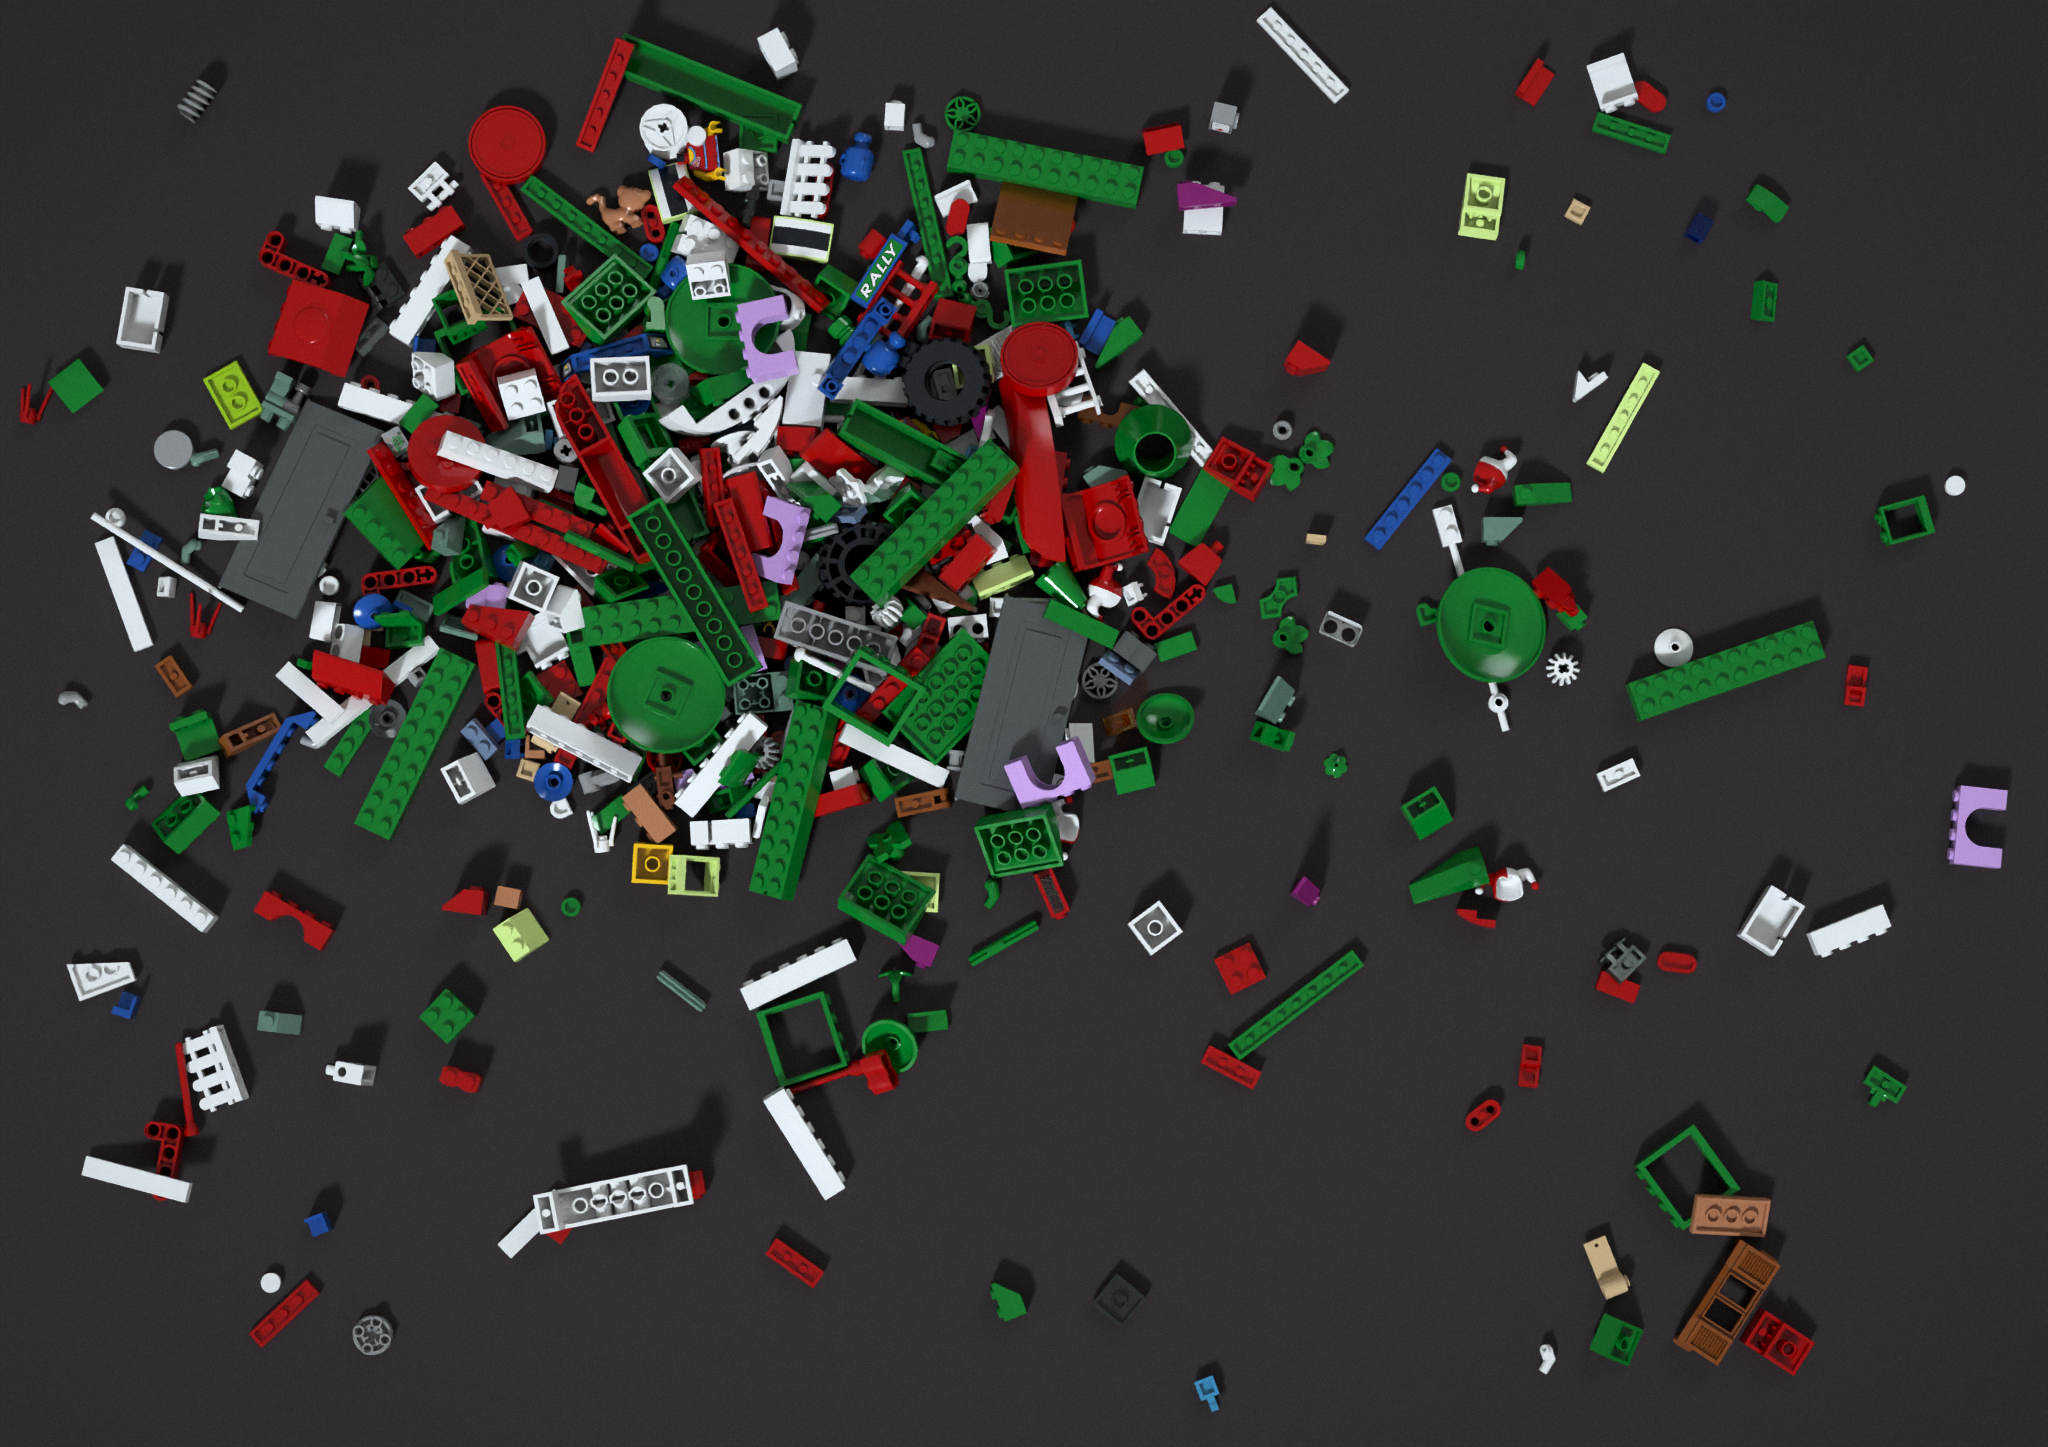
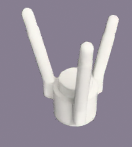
M588 810L586 813L595 853L609 852L610 846H614L617 817H613L610 837L607 839V835L599 836L592 820L594 812L590 813Z

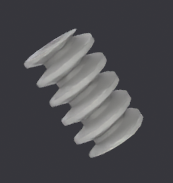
M199 79L196 80L199 87L194 85L191 87L194 93L187 92L190 99H182L185 105H177L180 110L179 112L194 124L196 121L193 116L200 118L198 110L205 111L203 104L210 105L207 98H215L212 91L218 93L207 83Z
M563 438L555 444L554 454L563 465L565 463L575 465L580 463L567 438Z

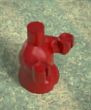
M710 435L678 439L679 448L685 456L694 452L699 454V449H704L705 444L712 442Z
M607 700L600 707L594 708L589 718L583 721L587 728L591 725L596 726L599 724L600 730L603 733L610 729L606 723V720L612 719Z

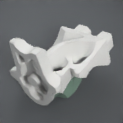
M885 465L875 472L864 484L860 479H855L845 468H840L837 470L836 476H832L828 480L843 497V505H865L867 507L874 502L890 500L907 474L890 465Z

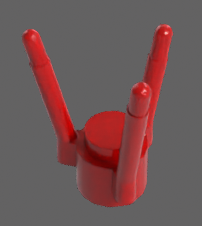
M29 383L26 401L25 389L21 388V411L19 417L20 422L35 425L36 420H41V415L54 389L50 387L38 413H36V409L29 408L32 386Z
M190 593L189 631H191V637L206 639L207 634L211 635V630L221 609L222 602L218 603L210 623L206 627L207 623L201 622V603L198 604L195 621L194 593Z

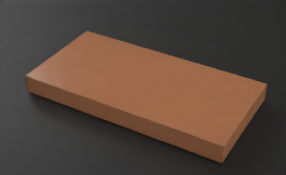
M1695 1194L1689 1232L1692 1234L1765 1237L1771 1199L1764 1197Z

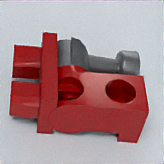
M966 526L927 562L934 576L940 573L942 567L953 561V556L959 549H963L966 546L964 541L972 535Z

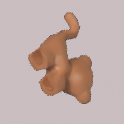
M624 185L619 186L617 195L620 208L618 209L607 208L605 197L600 194L590 196L586 203L592 205L598 201L602 220L615 235H621L626 232L625 224L627 223L632 228H638L643 225L642 219L635 213L641 211L645 203L650 199L651 192L649 190H641Z

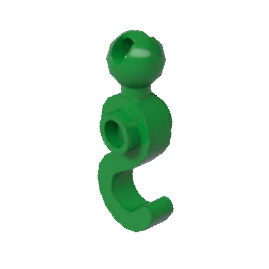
M954 236L947 241L946 248L949 249L956 243L961 244L963 247L962 251L956 254L949 263V271L955 276L952 289L954 292L961 294L967 289V283L963 280V276L968 271V264L963 258L968 253V243L961 236Z
M963 292L958 296V302L977 306L975 317L981 320L987 318L988 325L993 330L1001 331L1009 326L1010 315L1007 310L1003 312L1004 321L1001 324H997L993 321L992 307L987 300L979 299L974 301L972 295L967 292Z

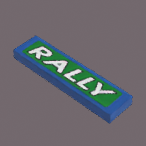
M891 233L850 299L867 309L908 243Z

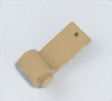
M561 691L551 709L554 713L565 715L572 721L581 703ZM533 735L531 739L533 744L550 754L553 751L557 752L559 750V747L536 735Z
M1603 1235L1584 1243V1249L1605 1299L1608 1300L1627 1292L1630 1282L1627 1276H1623L1619 1271L1606 1236Z

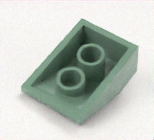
M1277 676L1254 714L1272 725H1275L1277 722L1281 723L1286 715L1283 712L1287 705L1290 707L1296 698L1293 695L1295 690L1280 676Z

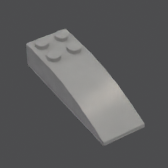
M785 601L773 637L782 642L799 648H805V650L843 663H847L858 644L861 646L865 645L868 648L871 647L874 650L873 653L878 656L884 655L891 660L898 641L897 636ZM860 657L855 667L883 676L887 674L886 671Z

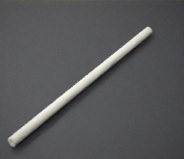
M96 512L92 515L91 519L237 611L242 612L245 608L238 601Z

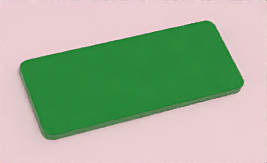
M1202 467L1168 529L1169 533L1191 546L1197 547L1202 542L1230 488L1212 477Z

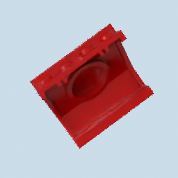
M293 279L287 288V298L281 306L280 318L274 326L275 333L273 339L268 344V355L287 358L325 370L336 377L345 378L369 304L342 293Z
M521 326L472 351L455 365L491 432L505 430L509 426L498 386V377L535 368L544 402L557 399L559 390L563 385L532 326L525 328Z
M1124 475L1111 482L1078 492L1060 494L1064 539L1073 573L1104 566L1149 552V541L1144 533V522L1139 514V503L1135 498L1134 485L1129 475Z

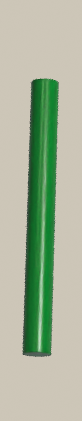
M781 760L724 814L728 819H731L778 773Z

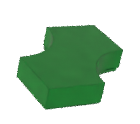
M1296 576L1276 578V586L1272 594L1259 600L1261 620L1281 618L1284 603L1290 598L1298 596Z

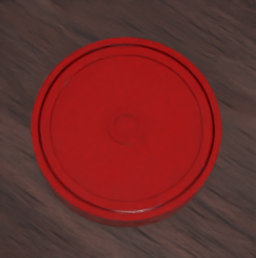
M505 105L486 111L475 121L469 134L468 148L471 159L481 174L495 183L512 185L528 180L531 175L534 176L539 171L546 158L547 139L541 124L530 112L517 106Z
M1032 322L1018 327L1005 339L1000 353L1002 373L1007 383L1016 391L1033 397L1050 396L1065 389L1075 378L1079 366L1078 348L1073 337L1064 328L1049 322Z
M453 415L435 416L422 422L412 433L408 443L409 468L413 476L428 489L441 493L462 491L472 486L480 478L483 471L437 455L441 439L447 430L486 444L484 437L474 424L464 418Z

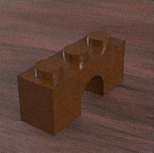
M1083 394L1081 402L1090 400L1091 396ZM1121 402L1118 412L1114 415L1104 414L1101 408V414L1097 415L1095 407H1090L1079 411L1078 419L1081 420V423L1092 425V423L1100 424L1099 427L1104 429L1118 428L1122 419L1135 408H1140V406Z

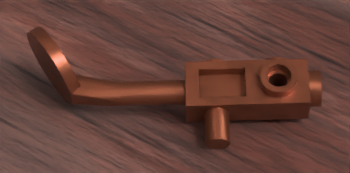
M658 753L659 766L655 767L656 773H654V779L657 781L658 788L656 797L659 800V806H662V810L674 809L675 797L672 779L683 778L682 770L671 771V765H667L666 754ZM668 793L669 797L665 798L663 795Z

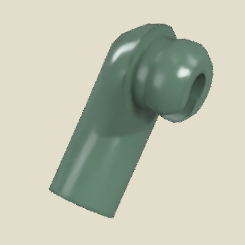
M215 448L193 453L190 458L191 465L198 467L203 462L219 458V452Z
M191 539L182 547L180 564L190 565L191 553L202 548L200 540Z

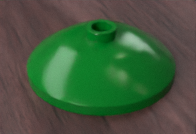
M1160 693L1149 697L1140 705L1136 714V723L1140 733L1146 739L1159 744H1170L1183 739L1190 733L1195 721L1194 710L1191 704L1182 696L1173 693Z
M876 1020L867 1027L862 1036L864 1055L885 1049L897 1074L911 1068L918 1057L919 1048L914 1033L905 1024L897 1020Z

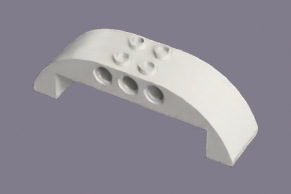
M790 329L778 335L775 344L769 352L770 354L794 350L795 352V341L793 332ZM790 376L756 384L752 382L726 400L725 404L716 407L710 414L702 417L697 422L693 420L684 405L673 409L658 421L667 429L678 434L701 437L713 435L736 424L738 426L742 423L744 424L753 418L751 414L755 415L767 408L766 403L782 390Z
M687 1164L533 1195L540 1235L567 1228L694 1204Z

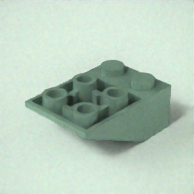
M540 413L511 420L508 422L509 426L505 430L491 432L485 436V443L487 445L518 456L546 452Z
M789 671L752 674L733 685L735 714H747L749 711L757 714L794 710L793 699L785 697Z

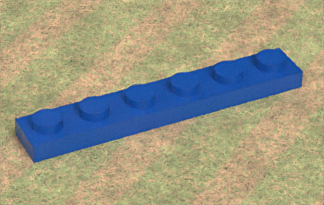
M1436 448L1364 539L1377 550H1380L1452 459Z

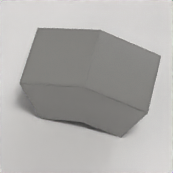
M419 667L412 671L407 678L414 687L418 688L423 683L426 673Z

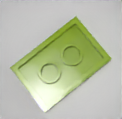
M237 360L203 379L230 430L261 414L263 407Z

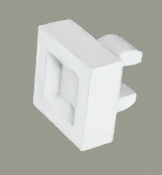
M1136 581L1122 588L1128 606L1140 602L1147 596V593L1142 594L1140 587L1144 586L1143 583L1138 584Z

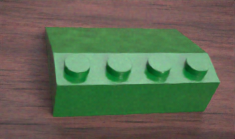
M614 253L565 297L561 303L586 336L600 347L609 344L643 313L645 304L649 298L656 296L657 291Z
M1081 260L1004 270L1012 328L1032 322L1052 323L1089 318Z
M382 475L341 512L394 569L399 570L424 545V542Z
M1052 803L981 816L974 826L992 878L1060 867L1065 864L1058 820Z
M868 854L838 897L837 908L905 946L921 921L936 890L884 861L879 863L875 856Z

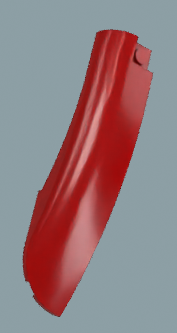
M574 374L565 381L559 390V395L555 402L557 420L638 564L648 563L652 560L626 517L649 503L579 378Z
M1003 377L999 382V389L1005 415L1011 460L1020 469V472L1015 476L1017 478L1014 484V498L1023 539L1029 548L1040 553L1041 557L1052 561L1065 562L1066 552L1061 496L1045 396L1033 397L1022 394L1013 389Z

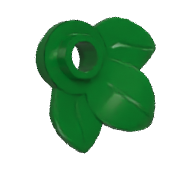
M1314 431L1305 437L1304 445L1299 449L1298 455L1302 462L1312 464L1318 469H1325L1330 466L1326 457L1334 451L1335 445L1330 441L1321 440L1319 431ZM1306 451H1309L1311 453V456H1308L1306 454Z
M1278 455L1268 461L1275 469L1270 478L1271 485L1281 486L1286 484L1289 491L1299 486L1300 474L1304 470V463L1300 458H1287L1284 455ZM1296 464L1298 469L1292 470L1290 466Z
M1288 616L1280 621L1279 629L1273 633L1272 641L1276 647L1285 648L1290 654H1299L1303 652L1300 643L1307 639L1309 630L1300 625L1296 626L1295 617ZM1280 635L1285 637V641H1281Z

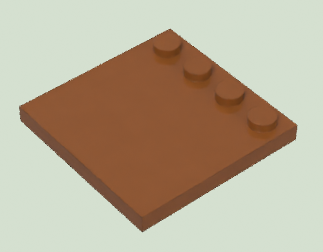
M1002 181L989 241L1066 256L1078 196Z

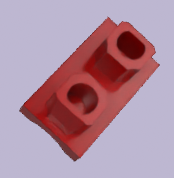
M574 265L563 270L566 275L563 280L570 292L585 280L581 270L576 271Z

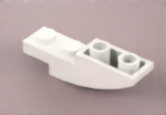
M781 396L777 399L773 398L767 405L768 409L764 413L760 412L754 418V428L757 432L753 431L747 437V443L743 447L740 445L733 452V461L738 466L752 453L759 457L771 442L782 415L783 398Z

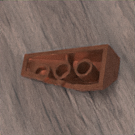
M924 566L902 587V589L977 612L975 606L958 593H954L932 573L924 571Z

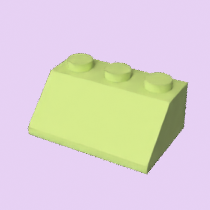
M1016 554L1009 558L1010 561L1004 564L1000 561L991 565L992 569L987 571L981 569L972 580L980 601L1033 579L1034 573L1026 556Z

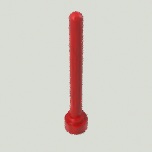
M177 1042L175 1049L186 1120L183 1135L184 1137L199 1135V1126H196L193 1119L184 1048L181 1042Z
M859 1060L852 1061L847 1068L788 1088L792 1094L848 1075H855L856 1077L863 1075L859 1068L860 1062Z

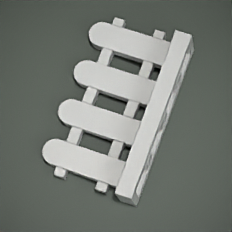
M792 139L780 210L781 215L801 218L802 214H811L812 218H817L818 215L826 212V205L820 202L821 196H826L829 193L830 188L823 182L824 177L831 176L833 168L827 165V158H832L836 154V149L830 146L829 142L823 141V145H813L814 142L807 141L806 143L800 139ZM811 158H821L820 164H810ZM808 176L817 177V182H807ZM805 195H814L813 202L804 201Z
M223 1025L211 1027L209 1030L203 1031V1036L193 1040L191 1037L185 1038L186 1042L183 1043L184 1055L190 1054L192 1061L187 1063L186 1069L189 1073L197 1072L199 1077L198 1080L194 1081L193 1089L198 1092L204 1091L206 1097L200 1100L199 1105L201 1109H210L211 1112L217 1110L216 1106L226 1102L232 1105L235 1102L249 1098ZM208 1047L210 1054L198 1058L196 1051ZM215 1065L217 1072L205 1077L203 1069ZM221 1084L224 1091L212 1095L209 1088Z

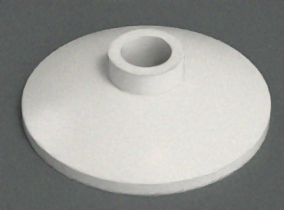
M1668 629L1657 637L1654 644V652L1657 659L1663 665L1678 667L1690 660L1693 654V643L1689 635L1684 631ZM1673 644L1678 645L1677 651L1672 649Z

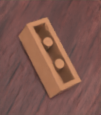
M640 783L622 797L624 800L622 804L627 811L634 813L636 816L634 820L640 827L644 826L648 832L646 835L652 843L656 842L659 844L678 830L644 783Z

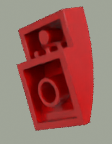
M1222 436L1205 463L1203 470L1233 491L1255 502L1273 473L1274 468L1272 464L1256 457V453Z
M1762 1308L1758 1309L1739 1339L1740 1342L1793 1376L1815 1344V1342Z

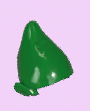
M222 486L214 489L209 487L208 492L203 496L205 500L201 506V511L204 514L237 518L236 508L229 493Z

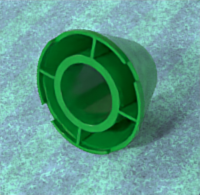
M1148 404L1147 406L1135 408L1122 419L1115 434V451L1121 465L1133 476L1143 480L1145 476L1155 480L1166 479L1176 474L1186 464L1192 449L1191 431L1185 419L1174 409L1159 404ZM1149 434L1164 435L1172 442V448L1168 455L1157 461H1149L1139 456L1136 452V446L1143 437Z

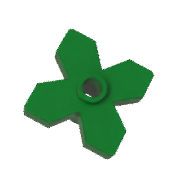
M899 820L890 824L885 833H875L866 839L871 850H874L873 854L879 863L888 858L892 861L901 859L905 853L904 849L913 844Z

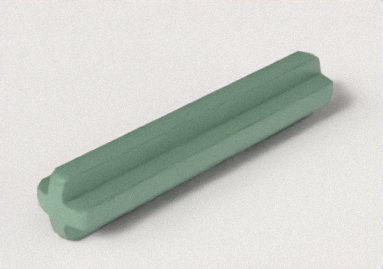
M664 970L658 973L656 978L699 1012L705 1009L707 1004Z

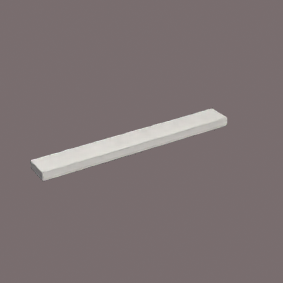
M428 635L425 637V646L412 647L383 671L395 683L396 687L412 671L423 666L437 655L440 648ZM350 696L340 704L345 711L332 725L322 718L308 729L306 734L319 748L373 704L369 703L366 699L357 700Z

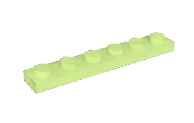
M1642 363L1586 463L1587 465L1604 473L1660 371Z

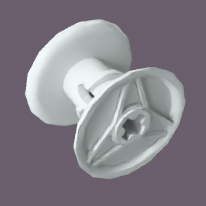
M659 104L654 105L645 112L641 118L639 129L649 152L658 158L666 160L677 158V153H684L687 149V132L690 128L681 110L673 105Z
M753 431L731 433L711 444L710 448L720 447V453H727V463L731 464L732 469L722 475L723 481L756 471L757 477L762 474L756 465L757 462L750 463L749 457L740 466L733 461V452L740 445L743 447L747 443L746 439Z

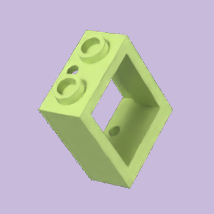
M670 855L668 894L718 897L720 889V858ZM686 861L705 862L704 891L685 890Z

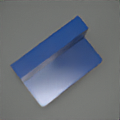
M1096 309L1078 341L1080 347L1097 356L1103 349L1116 322L1103 315L1104 312Z

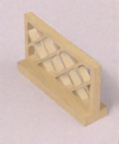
M451 250L445 258L444 264L467 324L475 325L477 321L512 320L513 314L490 255L460 254L458 250ZM462 260H465L466 262L471 264V267L468 268L467 266H465ZM477 261H485L487 268L483 267ZM474 266L483 274L480 276L471 269ZM468 275L476 279L477 283L475 284L470 281ZM487 275L488 277H490L493 281V284L484 279L483 276ZM479 282L489 288V290L486 292L478 286ZM474 290L484 296L482 300L475 295ZM491 290L499 296V300L489 294ZM485 298L494 303L495 306L491 307L485 303ZM480 306L483 307L484 309H486V310H487L488 312H490V313H489V314H482V310H481ZM497 306L504 310L505 314H501L495 308Z

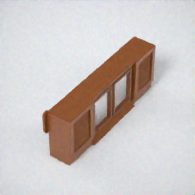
M1738 1238L1735 1240L1736 1246L1680 1335H1675L1673 1338V1342L1688 1352L1693 1350L1717 1366L1781 1266L1774 1257L1765 1251H1758ZM1730 1274L1755 1290L1745 1308L1719 1293ZM1715 1298L1740 1313L1730 1332L1704 1316Z

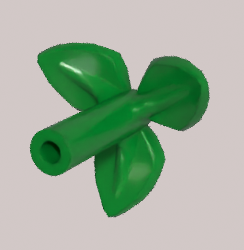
M358 230L355 232V244L352 247V253L347 251L340 252L344 259L353 262L352 256L366 253L362 231Z
M365 255L352 256L351 259L355 264L347 265V272L365 271L363 282L365 286H368L375 277L372 268H378L377 257L371 255L368 261Z
M901 969L897 971L887 970L879 975V978L888 976L892 983L893 1002L900 1001V980L904 975L913 977L910 972Z

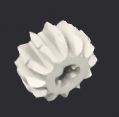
M893 596L881 608L877 604L872 606L873 610L870 612V615L875 624L886 629L889 626L893 627L894 623L898 622V619L903 616L904 608L900 600Z
M1562 653L1561 658L1558 654H1555V660L1551 658L1548 660L1552 666H1546V670H1551L1552 672L1547 674V677L1554 676L1552 683L1559 679V686L1564 684V680L1569 685L1571 684L1570 678L1573 680L1577 679V676L1573 673H1578L1579 669L1573 666H1576L1578 661L1572 663V655L1566 659V653ZM1562 665H1565V670H1567V672H1563L1561 674L1559 672L1560 668H1558V666L1561 667Z

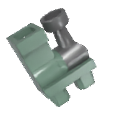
M277 371L274 377L275 380L261 404L263 410L260 418L271 423L274 415H277L280 419L276 426L287 431L292 423H296L301 413V401L304 394L309 395L311 388L300 382L296 384L293 378ZM295 386L297 392L291 400L288 397Z

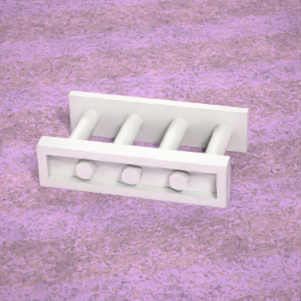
M1077 341L1075 342L1078 348L1080 367L1076 376L1084 375L1086 383L1046 396L1056 428L1064 426L1062 418H1065V415L1090 407H1095L1097 415H1100V406H1103L1100 395L1095 394L1084 362V358H1086L1084 348L1079 347ZM1089 390L1090 400L1064 408L1058 406L1057 402L1060 399Z

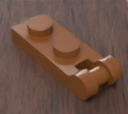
M948 788L895 798L898 818L952 807L951 801H948ZM940 796L941 803L935 804L934 797Z

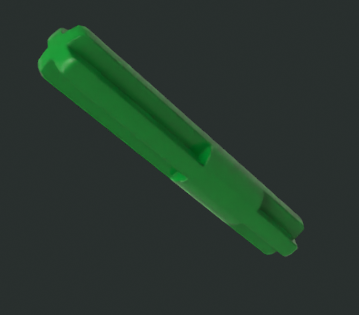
M677 222L670 223L649 283L656 291L661 285L660 275L665 269L666 263L670 260L671 249L681 226Z
M568 530L564 536L566 542L629 572H633L636 567V561L571 530Z
M1032 920L968 957L971 965L975 966L1037 931L1039 926L1035 920Z

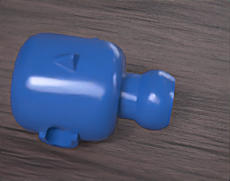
M857 132L854 136L855 145L847 147L840 157L839 164H841V174L845 178L864 182L870 178L872 167L875 165L874 154L868 149V146L872 143V137L869 134Z
M676 255L670 262L666 263V267L660 275L664 285L657 289V296L660 299L664 300L670 297L679 283L688 276L686 269L687 258Z
M893 331L890 333L887 342L878 340L874 344L871 343L865 349V354L862 357L863 365L878 378L890 375L892 369L897 367L896 365L900 361V355L897 350L905 346L906 339L898 332Z

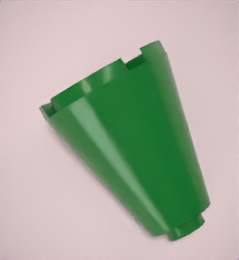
M1067 561L1057 562L1035 582L1037 587L1055 600L1078 612L1087 606L1085 603L1087 597Z

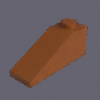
M273 712L222 735L217 742L227 759L273 736L279 731L281 724Z

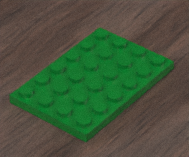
M962 627L917 674L920 679L924 680L926 690L899 730L934 766L972 728L990 656ZM907 685L880 712L895 725L916 692V689Z

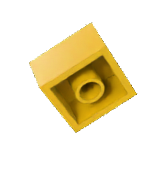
M634 842L631 883L668 885L669 857L673 855V844Z

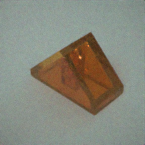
M1132 708L1103 718L1108 737L1138 727Z

